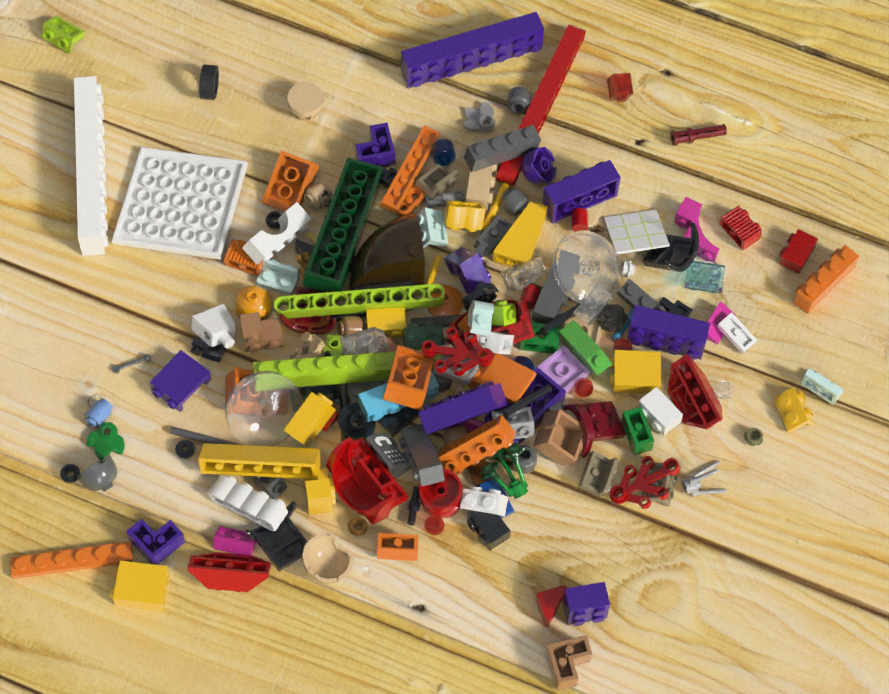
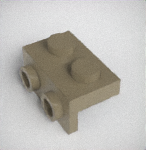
M438 163L421 176L415 184L432 198L436 194L441 195L447 186L451 187L456 182V175L459 171L455 169L449 173Z
M595 451L590 452L578 487L596 497L607 494L612 487L611 480L617 472L619 459H608Z

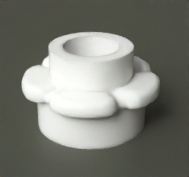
M631 260L629 262L623 261L621 276H626V278H629L630 275L633 276L635 265L631 264Z

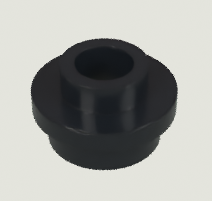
M277 211L270 212L266 216V225L271 229H279V222L272 221H278L282 214Z
M182 440L177 443L175 451L178 457L189 459L195 453V446L189 440ZM188 447V450L183 451L182 448Z
M74 464L65 465L60 472L62 480L66 483L76 482L78 480L77 476L80 475V469ZM73 472V476H67L68 473Z

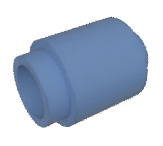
M103 398L99 401L97 400L85 413L86 423L93 428L95 426L99 427L110 416L113 406Z

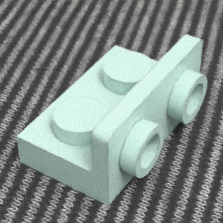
M429 208L421 210L417 214L423 249L429 244L440 247L447 246L449 243L443 212Z
M270 259L266 263L263 261V268L256 281V286L286 296L293 295L300 279L299 270L292 265H284L274 259Z
M813 369L807 370L801 385L832 405L835 404L844 391L841 387Z

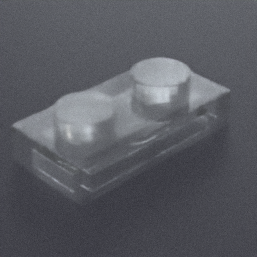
M597 284L573 314L589 326L613 296Z

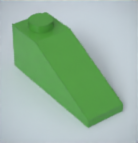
M574 320L558 331L580 362L590 371L592 378L598 376L612 365L602 349Z

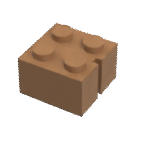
M561 409L545 412L539 427L542 430L538 431L533 446L559 465L575 463L583 444L580 423Z

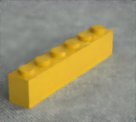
M204 443L198 458L201 474L317 479L322 464L320 449Z

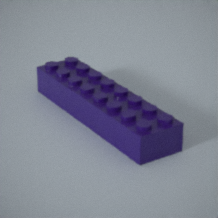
M533 12L401 51V73L408 88L419 87L428 82H436L445 77H453L462 72H470L473 69L486 67L489 64L503 62L506 59L520 57L530 52H537L543 47L544 26L538 13Z

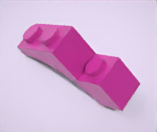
M685 197L676 212L674 223L681 228L688 229L684 235L686 238H691L690 225L695 223L699 234L697 255L705 261L715 263L720 248L709 242L702 233L699 225L702 204Z

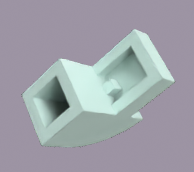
M476 300L471 302L467 326H470V333L490 335L492 314L494 312L493 303Z

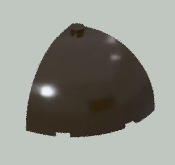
M416 214L405 215L387 222L365 240L358 250L351 267L349 291L355 290V287L412 281V286L424 285L425 257Z

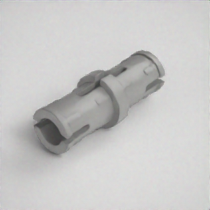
M462 190L448 193L443 192L441 195H436L432 198L425 197L426 206L429 209L442 205L445 207L449 200L464 201Z

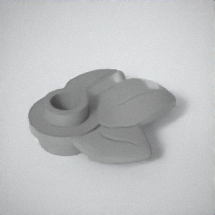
M484 102L480 110L465 108V116L467 118L463 123L465 128L471 131L481 130L483 132H490L495 128L494 109L489 103Z

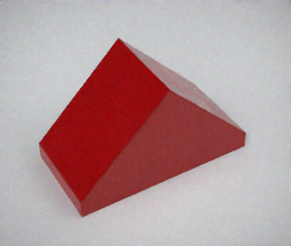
M565 585L536 593L535 601L546 627L550 626L563 600L564 591L567 588Z

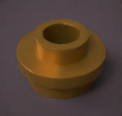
M355 517L349 521L348 530L353 536L360 537L367 532L368 524L365 519ZM356 525H360L362 528L360 530H356L354 527Z

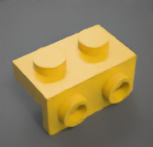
M792 387L773 397L788 432L791 433L806 424L810 426L814 424L812 420L814 415L811 409L806 407L804 403L806 398L801 390L798 391Z

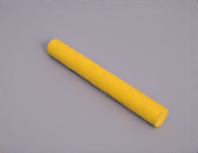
M502 184L483 222V231L493 221L502 202L501 197L509 188L508 184Z
M435 255L425 285L434 283L442 260L441 256Z

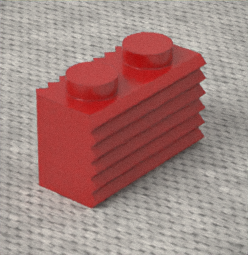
M739 205L721 216L720 226L742 250L747 249L760 240L762 234L760 225L757 222L754 223L750 219L749 213Z
M800 229L795 234L791 233L787 241L789 243L788 247H783L779 254V257H781L780 265L800 274L816 247L818 238Z

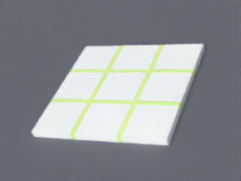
M657 210L604 217L616 254L669 247V242Z

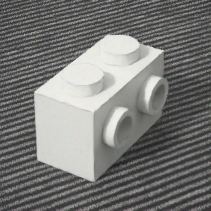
M657 387L639 400L638 407H642L645 417L651 422L653 429L660 432L663 436L681 423L683 414Z
M471 486L470 490L463 489L460 508L505 516L508 497L501 495L499 490L489 489L488 493L482 492L480 487Z

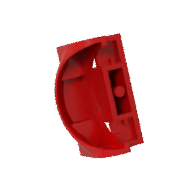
M505 299L507 303H515L516 323L506 326L491 325V331L514 335L512 345L534 338L535 334L526 301ZM467 311L451 322L450 328L455 327L457 329L459 338L467 350L475 351L471 343L465 342V333L457 326L468 314Z
M349 437L338 444L331 452L326 467L332 474L333 484L338 496L348 507L355 510L358 514L364 515L372 526L387 518L392 508L407 501L409 497L362 437L355 441Z

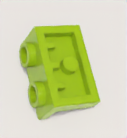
M56 15L43 23L41 38L61 50L71 53L73 44L84 38L85 31Z

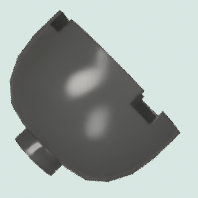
M108 455L104 457L103 461H98L81 472L77 478L86 489L90 491L102 489L105 492L114 486L112 482L117 477V466L112 457Z

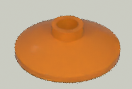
M441 285L444 288L445 298H448V300L444 301L441 306L427 307V310L433 316L458 315L463 308V303L461 302L463 299L462 294L453 286ZM433 293L431 296L438 298L441 294Z

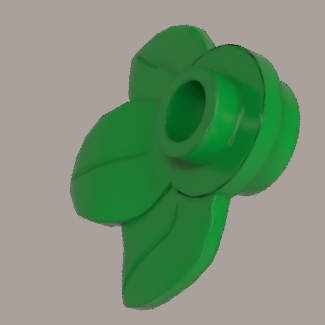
M105 422L99 426L98 430L88 435L86 446L95 447V454L102 461L111 451L122 455L125 449V442L118 434L117 427L111 422ZM107 428L111 429L109 435L104 434V430Z

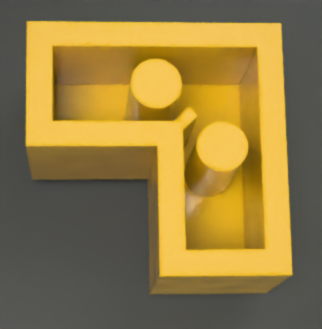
M327 468L320 469L317 479H304L309 515L333 512L332 505L336 504L332 475H328Z

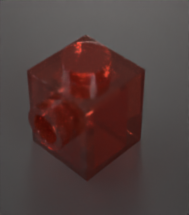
M630 73L613 74L607 79L610 100L625 102L634 94Z

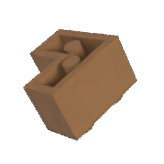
M259 312L240 315L245 352L256 353L260 350H276L279 347H283L279 318L260 321Z
M587 635L547 645L546 655L557 691L577 686L578 675L575 666L591 662L592 651Z

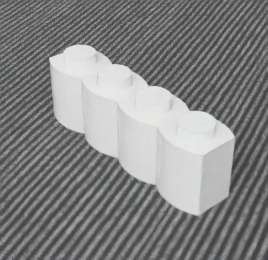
M220 475L208 492L210 499L216 504L228 508L232 512L242 515L271 531H276L288 513L285 507L286 504L282 500L269 498L267 493L255 491L247 483H238L230 475Z

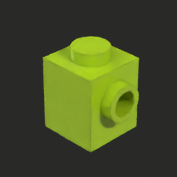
M497 300L496 303H493L494 312L491 325L506 326L516 323L515 303H507V300Z
M327 335L325 348L322 353L324 354L325 351H329L331 356L345 355L347 348L346 338L340 335Z

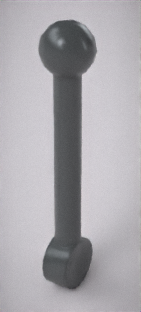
M145 354L143 358L124 365H114L112 371L117 374L121 369L143 361H150L151 356Z

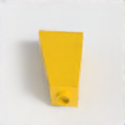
M530 202L494 249L493 262L529 271L547 217L548 206L538 202Z

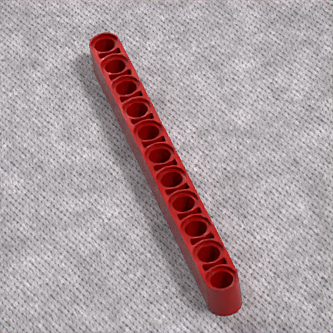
M568 25L518 130L534 125L538 134L540 133L583 43L586 30ZM524 155L502 162L496 180L514 186L522 171L521 164Z

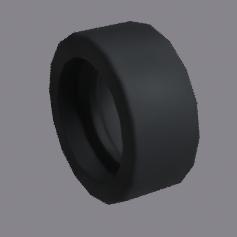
M204 64L200 74L199 95L201 99L215 100L218 91L219 68L217 65Z

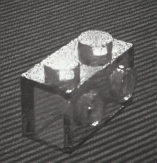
M376 327L340 337L343 355L380 353V351L387 350L385 333Z

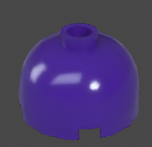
M537 147L524 155L521 169L529 182L545 184L553 181L557 170L556 167H553L552 161H555L551 151L546 147Z

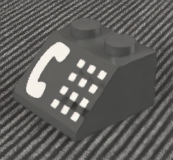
M386 433L366 438L367 445L395 479L409 470L408 459L405 458L404 452L401 453L399 451L398 445L392 437L389 438Z

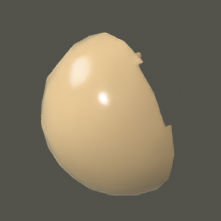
M330 533L317 534L310 538L304 546L302 556L306 573L312 579L325 584L336 583L346 577L352 569L354 560L348 551H343L338 547L336 539Z

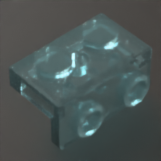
M693 261L688 269H686L684 288L722 294L725 266Z

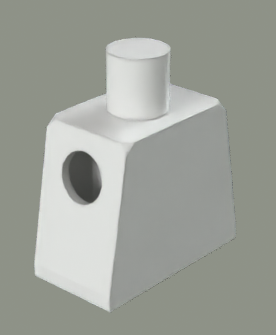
M224 304L192 316L191 330L209 346L214 347L222 343L225 348H230L234 345L235 341L233 338L236 326Z
M491 331L489 336L476 334L482 348H488L497 354H511L514 335Z

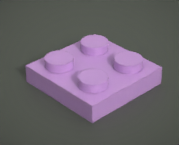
M564 345L537 366L566 390V393L590 375V371Z

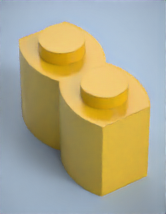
M449 200L446 203L444 224L450 230H459V228H466L470 232L482 230L486 208L481 203Z

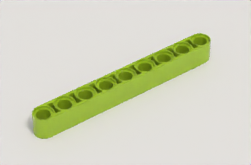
M439 284L289 295L276 298L274 308L278 317H280V314H283L289 319L364 313L366 309L438 307L445 301L444 288ZM433 293L441 294L438 298H434L431 295ZM416 294L422 296L420 299L412 298ZM395 296L403 297L400 301L393 299ZM378 297L383 298V301L379 303L374 300ZM357 299L364 300L362 304L355 303ZM340 300L345 301L341 306L336 304ZM319 302L326 303V305L323 307L317 306ZM302 303L307 304V306L303 309L298 308V306ZM281 305L288 306L285 310L279 309Z

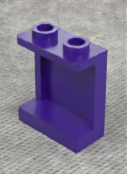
M180 350L151 380V392L156 398L165 400L171 409H177L181 412L183 404L201 384L207 385L211 381V375L209 370Z

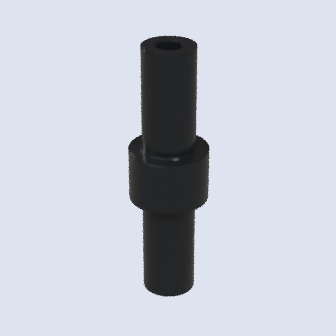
M417 486L413 487L412 498L408 503L409 515L407 524L410 526L415 525L416 515L420 509L419 487Z

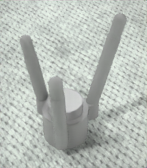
M716 461L693 475L682 479V485L686 494L691 493L694 497L704 494L726 493V489L699 490L702 487L700 480L717 473L718 469L709 470L719 465L720 462Z

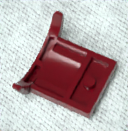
M296 287L295 295L325 293L307 287ZM319 302L317 304L318 307H323L326 305L325 302ZM302 303L298 306V308L303 309L307 306V304ZM280 314L279 317L288 329L301 334L305 332L315 335L326 334L336 324V318H333L330 322L331 315L291 318V320L283 314Z
M612 401L568 404L562 410H570L580 423L583 435L582 458L587 457L594 441L621 439L626 435Z

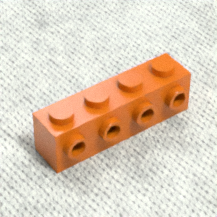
M844 245L841 249L837 248L832 253V258L829 261L825 260L820 265V270L817 273L813 272L808 277L807 282L804 285L800 284L795 290L796 296L793 303L807 314L856 267L859 255L848 246Z
M500 415L440 448L438 457L444 469L460 474L466 467L470 465L475 466L483 458L493 456L499 449H506L511 446L516 432L503 415Z

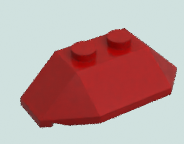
M686 354L672 363L667 392L674 406L683 414V423L707 430L723 420L722 405L706 375L693 359Z
M212 552L198 556L191 555L187 570L207 589L249 592L269 577L271 562H265L261 558L250 555Z

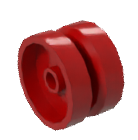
M444 468L445 481L426 486L419 485V494L424 510L432 517L440 519L449 518L457 514L461 509L460 505L463 494L462 483L457 474Z

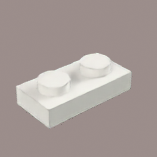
M732 312L717 325L720 331L742 354L758 341Z

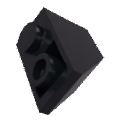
M472 510L468 512L467 524L469 528L478 533L479 541L483 546H487L489 550L494 549L510 538L511 530L499 515Z

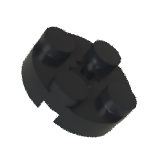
M480 282L476 285L475 290L470 295L465 296L461 302L465 310L468 311L473 300L487 303L493 302L497 297L495 293H499V290L493 283L485 284Z

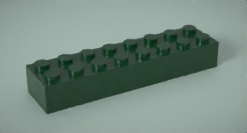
M347 157L304 272V287L325 293L342 291L380 186L383 167Z

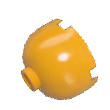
M248 286L237 294L235 312L239 318L242 314L259 312L260 321L271 316L273 311L272 299L269 293L262 287Z

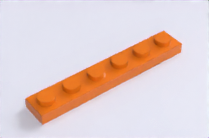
M425 125L423 126L381 201L380 207L395 214L398 213L436 144L440 132Z
M129 541L10 557L11 577L16 579L119 565L120 561L133 562L132 544Z

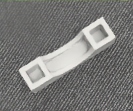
M297 202L278 219L280 224L279 235H271L261 230L242 249L257 265L261 261L266 263L274 256L272 254L274 251L278 253L285 247L284 243L286 241L291 243L297 237V232L302 234L309 227L307 224L312 218Z

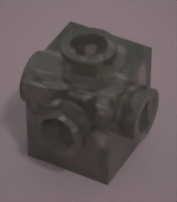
M603 303L594 316L601 329L607 332H620L629 319L624 312V308L618 304Z

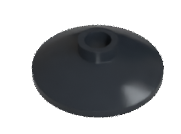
M358 403L347 404L338 415V424L341 431L352 439L357 440L361 437L366 439L375 430L376 421L371 420L367 422Z

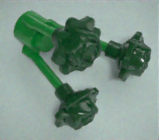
M514 442L508 448H501L491 456L492 458H497L499 463L501 462L512 480L509 483L510 488L496 473L498 462H486L480 468V480L491 478L508 493L509 497L513 496L515 499L528 492V484L525 481L519 463L521 461L519 456L525 450V447ZM506 458H512L520 480L519 478L515 479L505 461Z

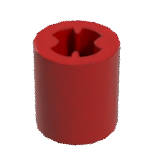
M576 208L572 210L573 231L585 232L588 230V211L586 209Z
M526 284L520 300L526 301L528 309H534L541 290L535 285Z

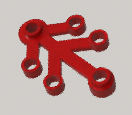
M455 327L447 329L446 335L456 348L438 346L429 340L425 341L421 346L423 356L426 358H433L437 354L453 356L445 361L437 360L434 367L438 373H444L449 367L453 366L456 376H462L466 371L477 365L487 367L494 358L493 352L488 348H482L477 340V335L470 333V330L465 332L464 337L467 343H471L475 351L467 350L459 338V333ZM466 358H467V359H471V360H469L468 362H466V363H464V364H463V363H460V361H462V360H464V359H466Z
M645 456L642 459L638 475L633 465H627L620 484L615 485L610 490L611 501L615 504H623L628 501L639 504L642 509H648L651 506V500L648 496L643 495L640 497L631 494L637 490L657 495L660 500L667 499L669 492L666 487H656L649 484L667 475H677L680 471V464L676 459L669 458L664 462L662 469L646 476L648 470L652 469L655 465L651 456ZM637 475L634 483L628 486L630 479Z

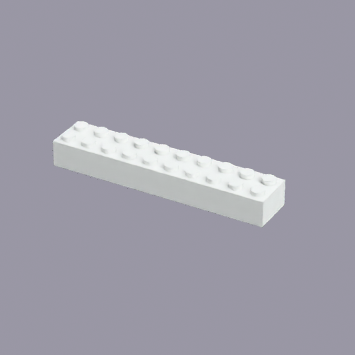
M96 76L74 78L78 240L83 256L105 254V247H108V236H106L108 223L105 215L107 214V204L105 203L107 191L104 183L106 182V172L104 171L106 166L104 155L105 140H103L105 128L103 124L104 109H102L104 97L101 83H97Z

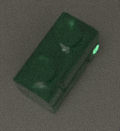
M428 322L426 326L419 327L417 323L407 324V327L402 330L404 347L421 350L422 344L428 340L433 341L438 346L444 345L443 326L437 325V322Z

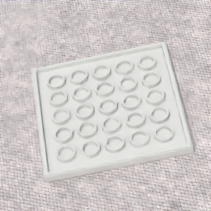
M141 147L112 243L221 260L247 170V161Z

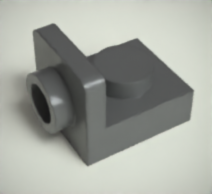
M255 476L252 479L257 486L267 491L274 500L287 489L283 478Z

